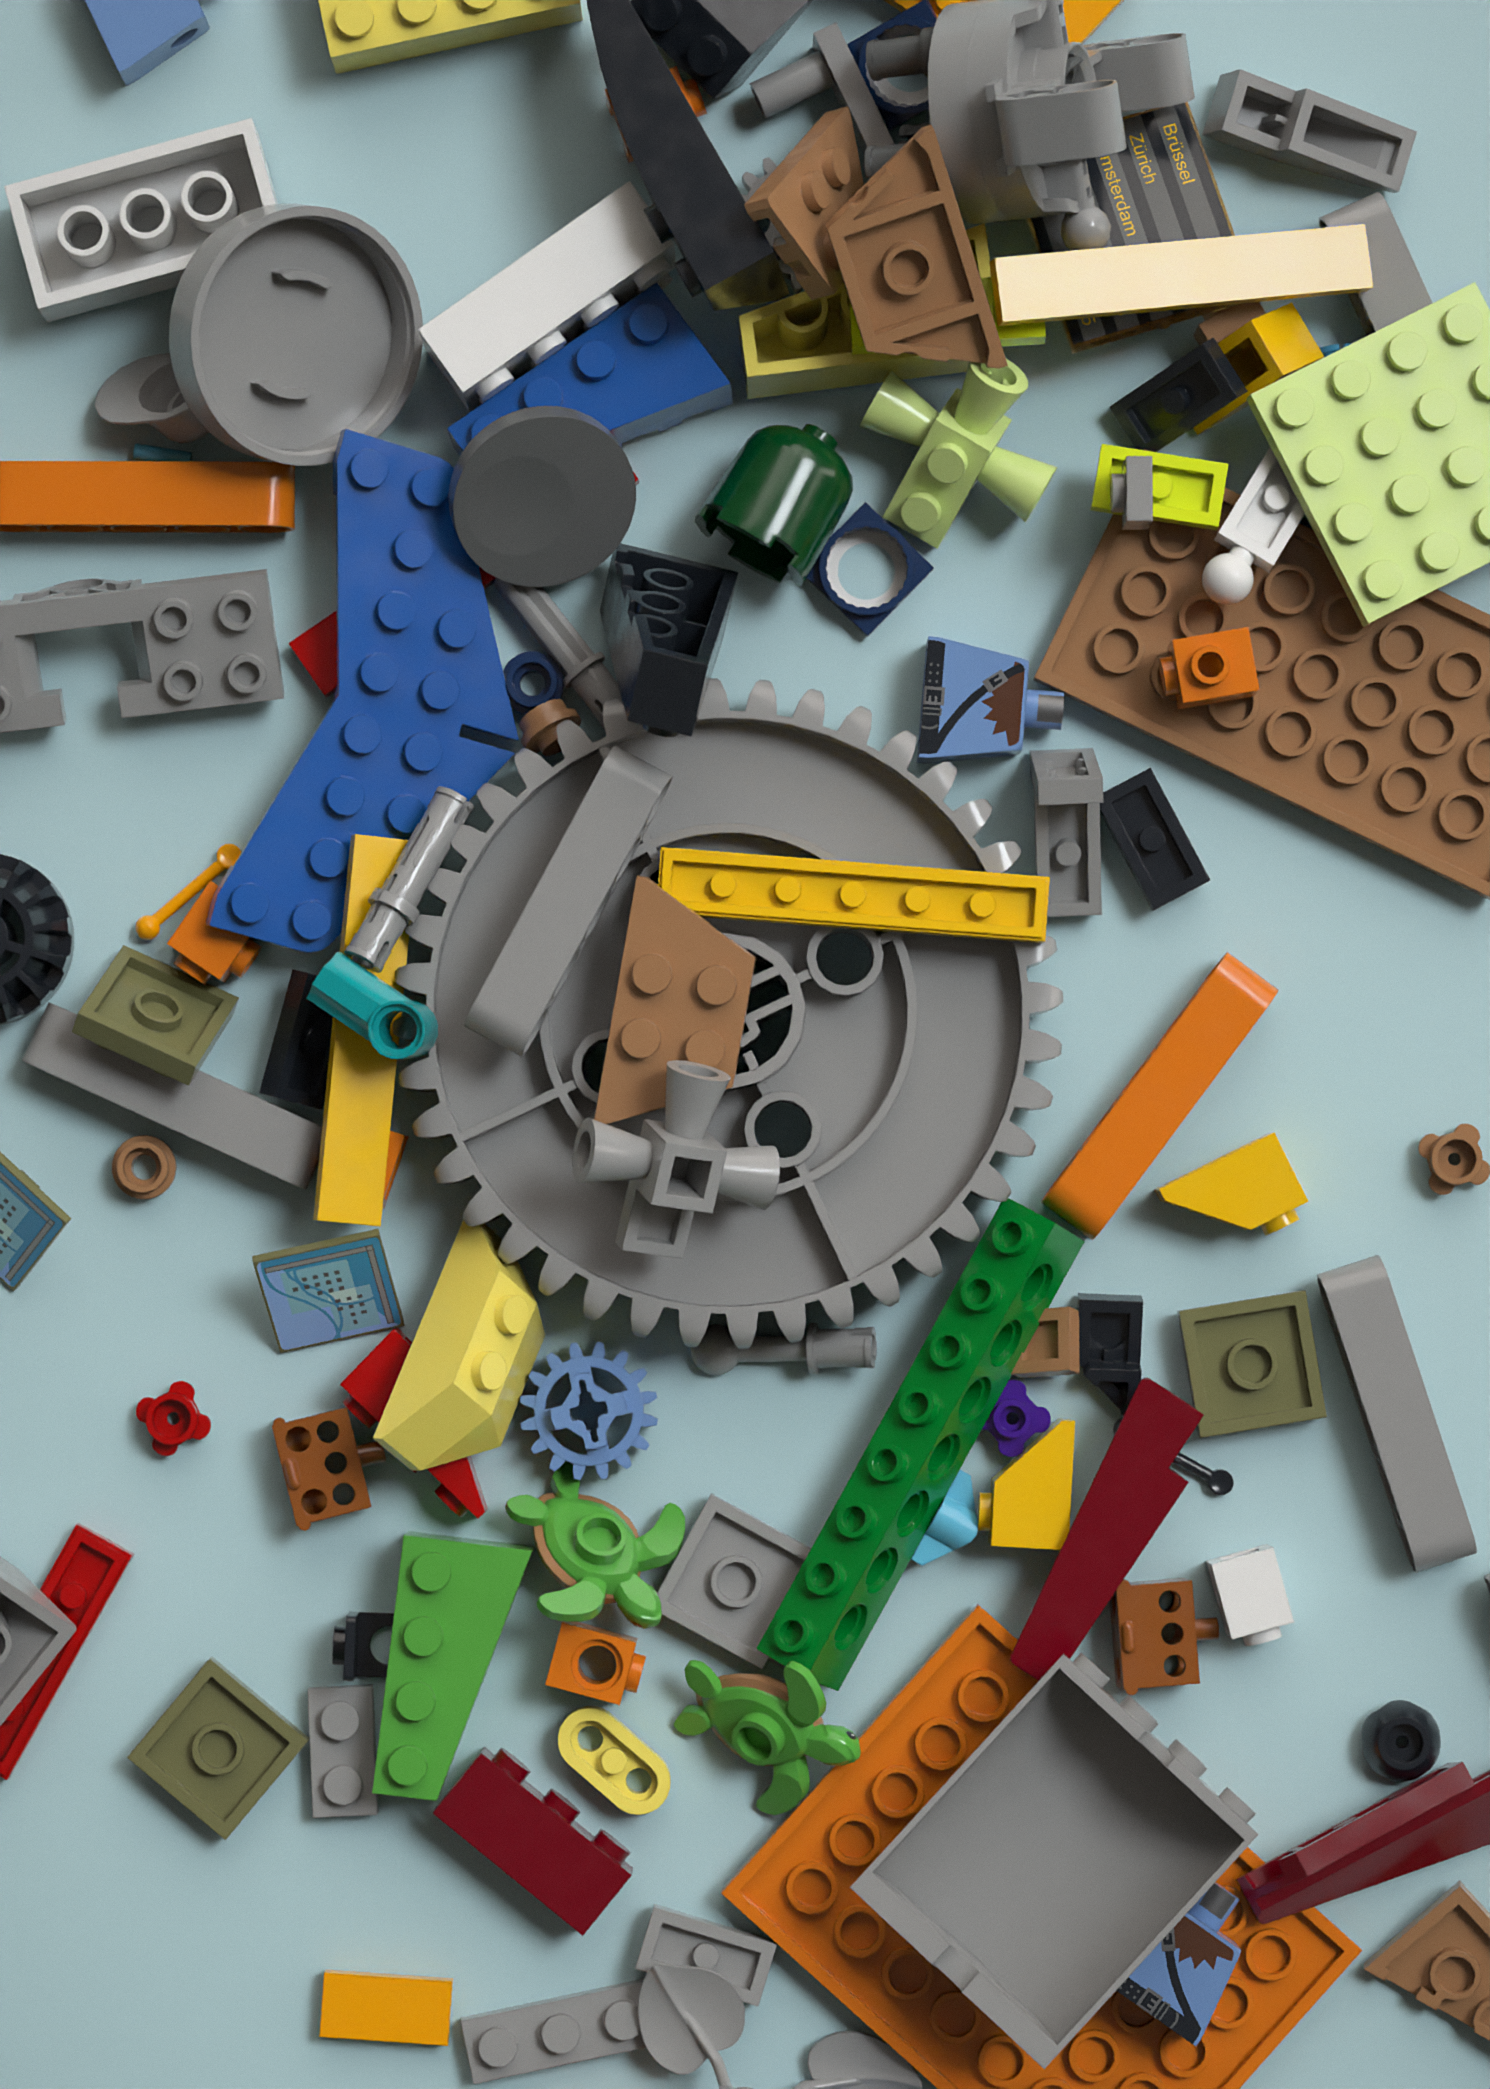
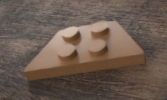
M848 106L825 112L744 204L748 215L753 221L769 218L782 237L774 238L773 248L782 261L792 268L797 281L811 300L835 294L844 283L825 223L864 185L852 117Z
M932 125L922 127L825 223L864 347L867 352L899 355L901 353L919 355L922 359L948 362V359L984 363L986 367L998 369L1008 366Z
M636 876L594 1120L604 1124H610L664 1108L666 1064L668 1061H690L717 1068L731 1077L726 1089L734 1086L756 962L754 955L732 939L726 937L714 928L711 923L692 909L687 908L660 888L657 883L645 876Z

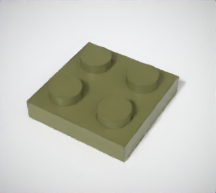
M123 945L78 1012L72 1033L94 1042L103 1049L114 1051L145 1065L160 1075L171 1077L189 1086L231 1020L239 997L208 983L204 985L191 975Z
M1306 1290L1177 1311L1193 1407L1204 1414L1196 1426L1199 1438L1327 1417Z
M211 1657L127 1758L226 1840L310 1738L215 1658Z

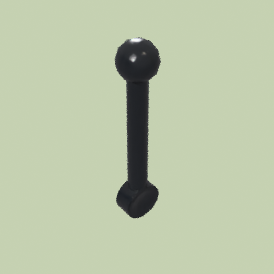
M1122 1418L1118 1419V1420L1114 1423V1427H1113V1433H1114V1435H1115V1433H1116V1431H1117V1429H1118V1426H1119V1424H1120ZM1180 1452L1172 1462L1205 1480L1209 1489L1217 1495H1225L1233 1488V1477L1224 1469H1215L1213 1471Z

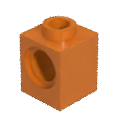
M562 1621L545 1685L620 1705L624 1690L633 1693L637 1692L646 1656L634 1653L637 1637L581 1622ZM591 1646H603L609 1649L615 1656L616 1670L610 1677L603 1680H594L587 1677L581 1670L579 1663L582 1652Z

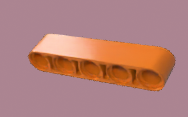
M0 461V532L282 533L295 530L294 465L277 462Z
M1226 952L1056 1179L1041 1203L1089 1239L1094 1240L1250 1032L1279 990L1229 952Z

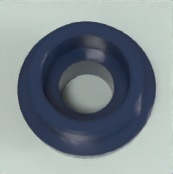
M529 651L518 654L507 663L503 670L511 708L521 714L526 715L538 705L550 700L561 699L563 695L564 685L562 681L564 676L562 670L553 658L544 653ZM529 673L540 674L545 680L543 691L534 696L525 694L521 690V681L525 675Z

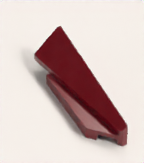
M1148 1377L1143 1378L1135 1390L1010 1655V1661L1015 1666L1038 1681L1063 1654L1069 1659L1072 1657L1189 1483L1171 1469L1170 1465L1204 1414Z
M1463 1762L1447 1763L1236 1878L1235 1880L1256 1920L1261 1924H1266L1489 1845L1490 1770L1472 1779Z

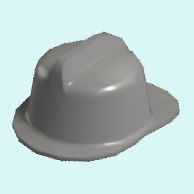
M170 353L140 358L121 367L104 382L97 392L95 402L97 412L101 419L111 424L136 425L148 423L167 439L180 444L193 442L210 433L197 420L180 392L174 375Z

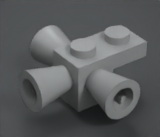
M668 1061L666 1064L665 1122L644 1119L640 1137L591 1118H586L581 1123L576 1135L572 1159L573 1175L576 1182L629 1180L615 1243L622 1251L683 1259L694 1211L713 1214L717 1193L762 1210H766L771 1205L777 1191L780 1176V1158L777 1148L773 1145L724 1148L707 1131L731 1079L727 1073L696 1062Z

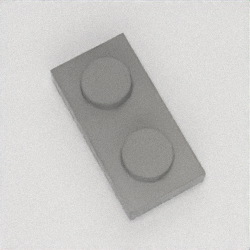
M373 1684L309 1687L307 1690L313 1818L377 1815L379 1813L378 1794L372 1793L376 1766Z
M654 1904L635 1969L647 1972L651 1966L657 1963L706 1968L727 1978L737 1988L743 2002L759 2006L777 1943L765 1937Z

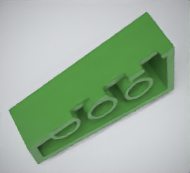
M408 1531L404 1535L372 1793L437 1801L535 1546Z

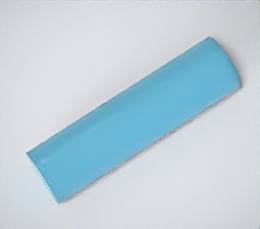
M135 443L133 459L144 461H192V452Z

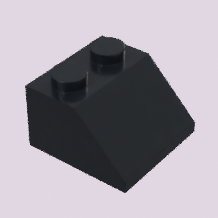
M631 0L630 2L651 39L710 97L716 99L744 84L813 0Z

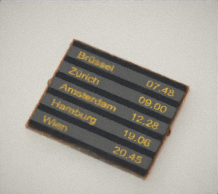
M1188 102L1148 109L1123 117L1127 148L1110 155L1086 158L1095 206L1107 215L1111 224L1110 238L1104 248L1235 236ZM1065 214L1026 219L1038 254L1071 251L1065 246L1060 235L1061 223ZM1239 304L1061 320L1071 353L1074 354L1158 328L1166 329L1171 324Z

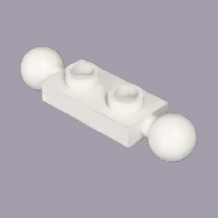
M1271 447L1214 539L1230 549L1229 553L1220 554L1212 558L1205 566L1202 574V584L1206 594L1217 603L1225 605L1235 604L1242 601L1250 593L1254 581L1253 571L1250 567L1252 563L1269 573L1305 514Z

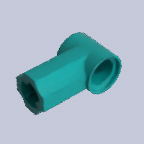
M336 952L332 959L323 966L312 983L311 990L307 996L308 1000L371 1042L380 1055L390 1059L420 1057L434 1046L438 1037V1022L434 1013L426 1005L410 1000L342 952ZM403 1011L408 1013L417 1025V1035L414 1041L406 1048L398 1046L390 1034V1025L393 1018Z

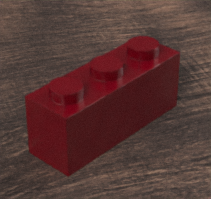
M484 1747L438 1803L433 1814L583 1936L632 1876L633 1867L625 1862L626 1858L630 1855V1851L605 1830L600 1829L594 1836L575 1821L581 1812L559 1792L551 1788L544 1796L525 1779L531 1771L507 1750L500 1748L494 1755Z

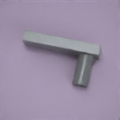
M836 22L813 33L812 48L815 53L749 83L752 94L764 118L832 87L841 108L846 106L849 108L855 137L864 155L868 146L895 144Z

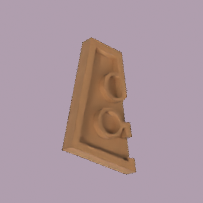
M1459 1880L1364 1963V1970L1383 1981L1387 1979L1414 1994L1415 1999L1434 2010L1440 2009L1474 2028L1475 2033L1490 2041V1913Z

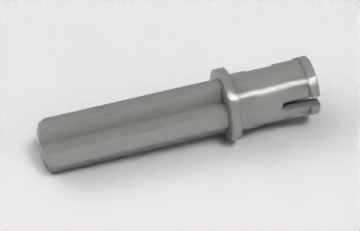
M495 577V588L548 656L553 658L561 668L565 676L562 681L566 689L572 687L605 730L603 723L604 702L613 698L620 700L622 704L623 702L618 683L603 664L605 660L603 653H593L542 587L515 585Z

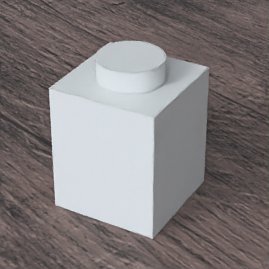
M1265 1544L1206 1560L1222 1622L1228 1637L1231 1639L1242 1637L1245 1646H1253L1282 1637L1279 1626L1294 1623L1274 1547Z

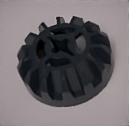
M0 854V966L7 962L13 953L20 954L15 965L8 972L0 976V1025L20 1020L36 1012L58 991L67 976L72 962L74 927L69 908L63 896L48 877L19 859ZM11 905L17 910L24 926V945L17 943L15 928L7 919Z

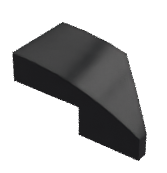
M1078 1293L1079 1365L1083 1368V1373L1094 1386L1097 1385L1120 1409L1121 1414L1124 1416L1142 1376L1140 1365L1143 1318L1142 1295Z

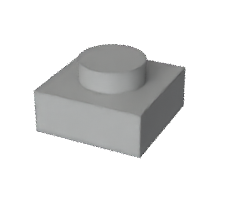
M1126 456L1122 464V474H1111V513H1122V530L1149 529L1153 521L1152 456Z

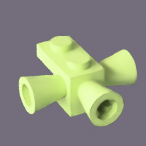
M1006 359L1008 366L999 369L986 367L984 363L969 362L962 390L956 388L940 413L891 371L878 390L860 424L862 428L920 447L883 518L937 549L977 480L1026 523L1058 468L997 447L1012 419L1004 414L1028 388L1026 375L1008 359Z

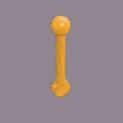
M234 844L221 846L217 852V860L155 914L152 916L145 915L138 919L135 925L137 935L144 940H152L157 937L160 932V925L201 891L210 880L212 881L225 869L229 870L231 865L234 866L241 854L239 847Z

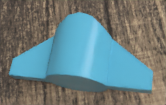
M959 1470L911 1558L915 1563L923 1566L970 1543L976 1537L978 1519L975 1511L971 1475Z

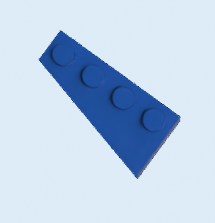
M655 283L449 426L447 430L453 448L460 456L469 442L487 425L498 418L529 407L560 406L574 409L593 417L615 436L622 447V443L655 430L661 432L683 423V419L709 409L713 412L733 404V396L729 380L658 283Z

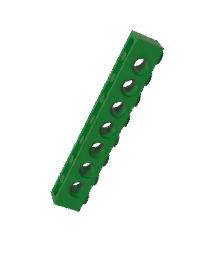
M1010 1198L1000 1203L757 1646V1650L784 1666L789 1661L800 1663L811 1671L819 1684L839 1691L1008 1383L1022 1352H1025L1040 1324L1038 1321L1044 1309L1049 1308L1083 1246L1084 1240Z

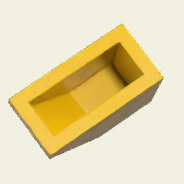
M1292 302L1250 320L1218 343L1248 392L1193 429L1197 435L1207 431L1248 407L1249 404L1246 398L1250 394L1324 357Z
M1275 1132L1268 1133L1154 1189L1161 1202L1243 1230H1252L1260 1226L1265 1236L1299 1220L1295 1208L1309 1202Z
M1058 1418L1045 1432L1041 1433L1020 1455L1016 1456L991 1478V1493L979 1492L977 1510L978 1531H988V1543L991 1546L1061 1549L1070 1528L1075 1436L1074 1420Z

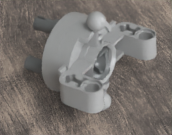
M976 0L952 3L943 8L936 20L935 26L923 28L920 35L886 40L873 39L867 42L866 65L873 81L924 74L928 78L929 123L903 124L900 126L898 136L901 138L908 137V140H910L922 127L932 125L962 218L971 224H984L1065 214L1061 223L1060 235L1065 246L1071 251L1104 248L1110 238L1111 224L1109 219L1094 203L1086 158L1110 155L1127 148L1122 112L1168 107L1189 102L1195 98L1186 34L1169 33L1082 45L1080 42H1068L1063 9L1064 0ZM899 141L898 144L868 146L864 155L866 177L871 178L908 141Z

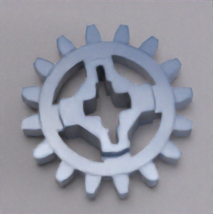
M575 1342L570 1344V1360L562 1362L552 1352L546 1356L548 1365L552 1369L547 1376L531 1371L528 1377L539 1387L537 1395H524L520 1398L521 1404L534 1408V1417L520 1423L521 1429L538 1430L540 1438L530 1449L536 1454L549 1448L554 1453L549 1469L554 1472L565 1461L573 1463V1476L576 1480H581L586 1466L594 1465L599 1477L606 1479L609 1472L608 1462L616 1459L622 1467L628 1469L632 1466L630 1457L626 1452L628 1448L632 1445L638 1449L647 1450L650 1444L639 1434L641 1426H657L658 1418L644 1413V1404L657 1399V1394L654 1391L640 1392L637 1384L643 1380L647 1371L641 1368L629 1374L624 1369L629 1354L626 1351H621L611 1361L605 1358L603 1342L596 1343L592 1356H583L580 1346ZM591 1367L600 1368L612 1373L625 1385L627 1390L611 1394L595 1384ZM569 1373L572 1390L562 1405L546 1409L547 1399L552 1387L563 1375ZM581 1380L585 1381L587 1392H591L595 1402L605 1401L608 1413H603L598 1417L599 1427L596 1428L598 1441L593 1440L591 1429H587L584 1420H573L571 1416V1408L580 1405V1394L582 1393ZM632 1413L631 1424L626 1435L618 1444L609 1448L606 1431L614 1418ZM568 1428L583 1438L587 1454L578 1453L566 1448L554 1437L551 1431Z

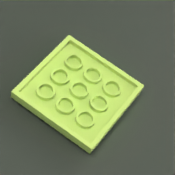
M1475 282L1250 394L1246 398L1363 627L1490 563V310Z

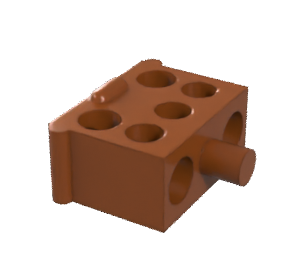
M347 1407L285 1422L281 1417L274 1420L272 1429L296 1526L306 1531L310 1528L311 1522L372 1507L362 1467L385 1462L386 1456L384 1448L376 1441L356 1446ZM324 1421H332L338 1427V1436L331 1442L321 1441L317 1435L318 1426ZM332 1452L342 1453L346 1458V1466L339 1473L329 1472L325 1467V1459ZM341 1483L351 1485L354 1490L353 1499L347 1504H339L333 1499V1490Z
M1174 1578L1129 1582L1124 1579L1110 1599L1115 1679L1118 1689L1128 1695H1135L1138 1692V1688L1199 1684L1197 1641L1218 1640L1219 1624L1217 1617L1195 1619L1192 1580ZM1165 1591H1170L1173 1597L1172 1603L1167 1609L1162 1610L1159 1605V1598ZM1172 1623L1175 1628V1634L1172 1639L1164 1642L1161 1636L1162 1629L1166 1624ZM1175 1655L1177 1667L1172 1673L1167 1674L1164 1670V1662L1169 1656Z

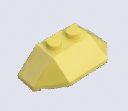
M464 1220L462 1221L373 1436L376 1442L410 1470L422 1471L501 1447L528 1376L545 1338L537 1302L519 1262L504 1264L498 1258V1250L502 1238L486 1224L470 1227Z

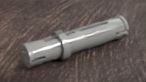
M443 786L437 787L433 798L427 806L426 812L415 827L389 877L385 880L381 889L376 887L370 895L368 901L371 907L359 930L355 933L344 951L346 956L352 958L353 961L362 967L380 973L406 925H414L420 914L417 906L422 899V895L451 848V841L460 824L464 825L469 814L474 809V805L466 801L467 798Z

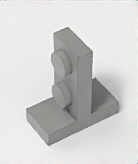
M1093 748L1031 750L1030 777L1034 789L1036 876L1050 877L1047 917L1102 915L1100 803H1103V776Z

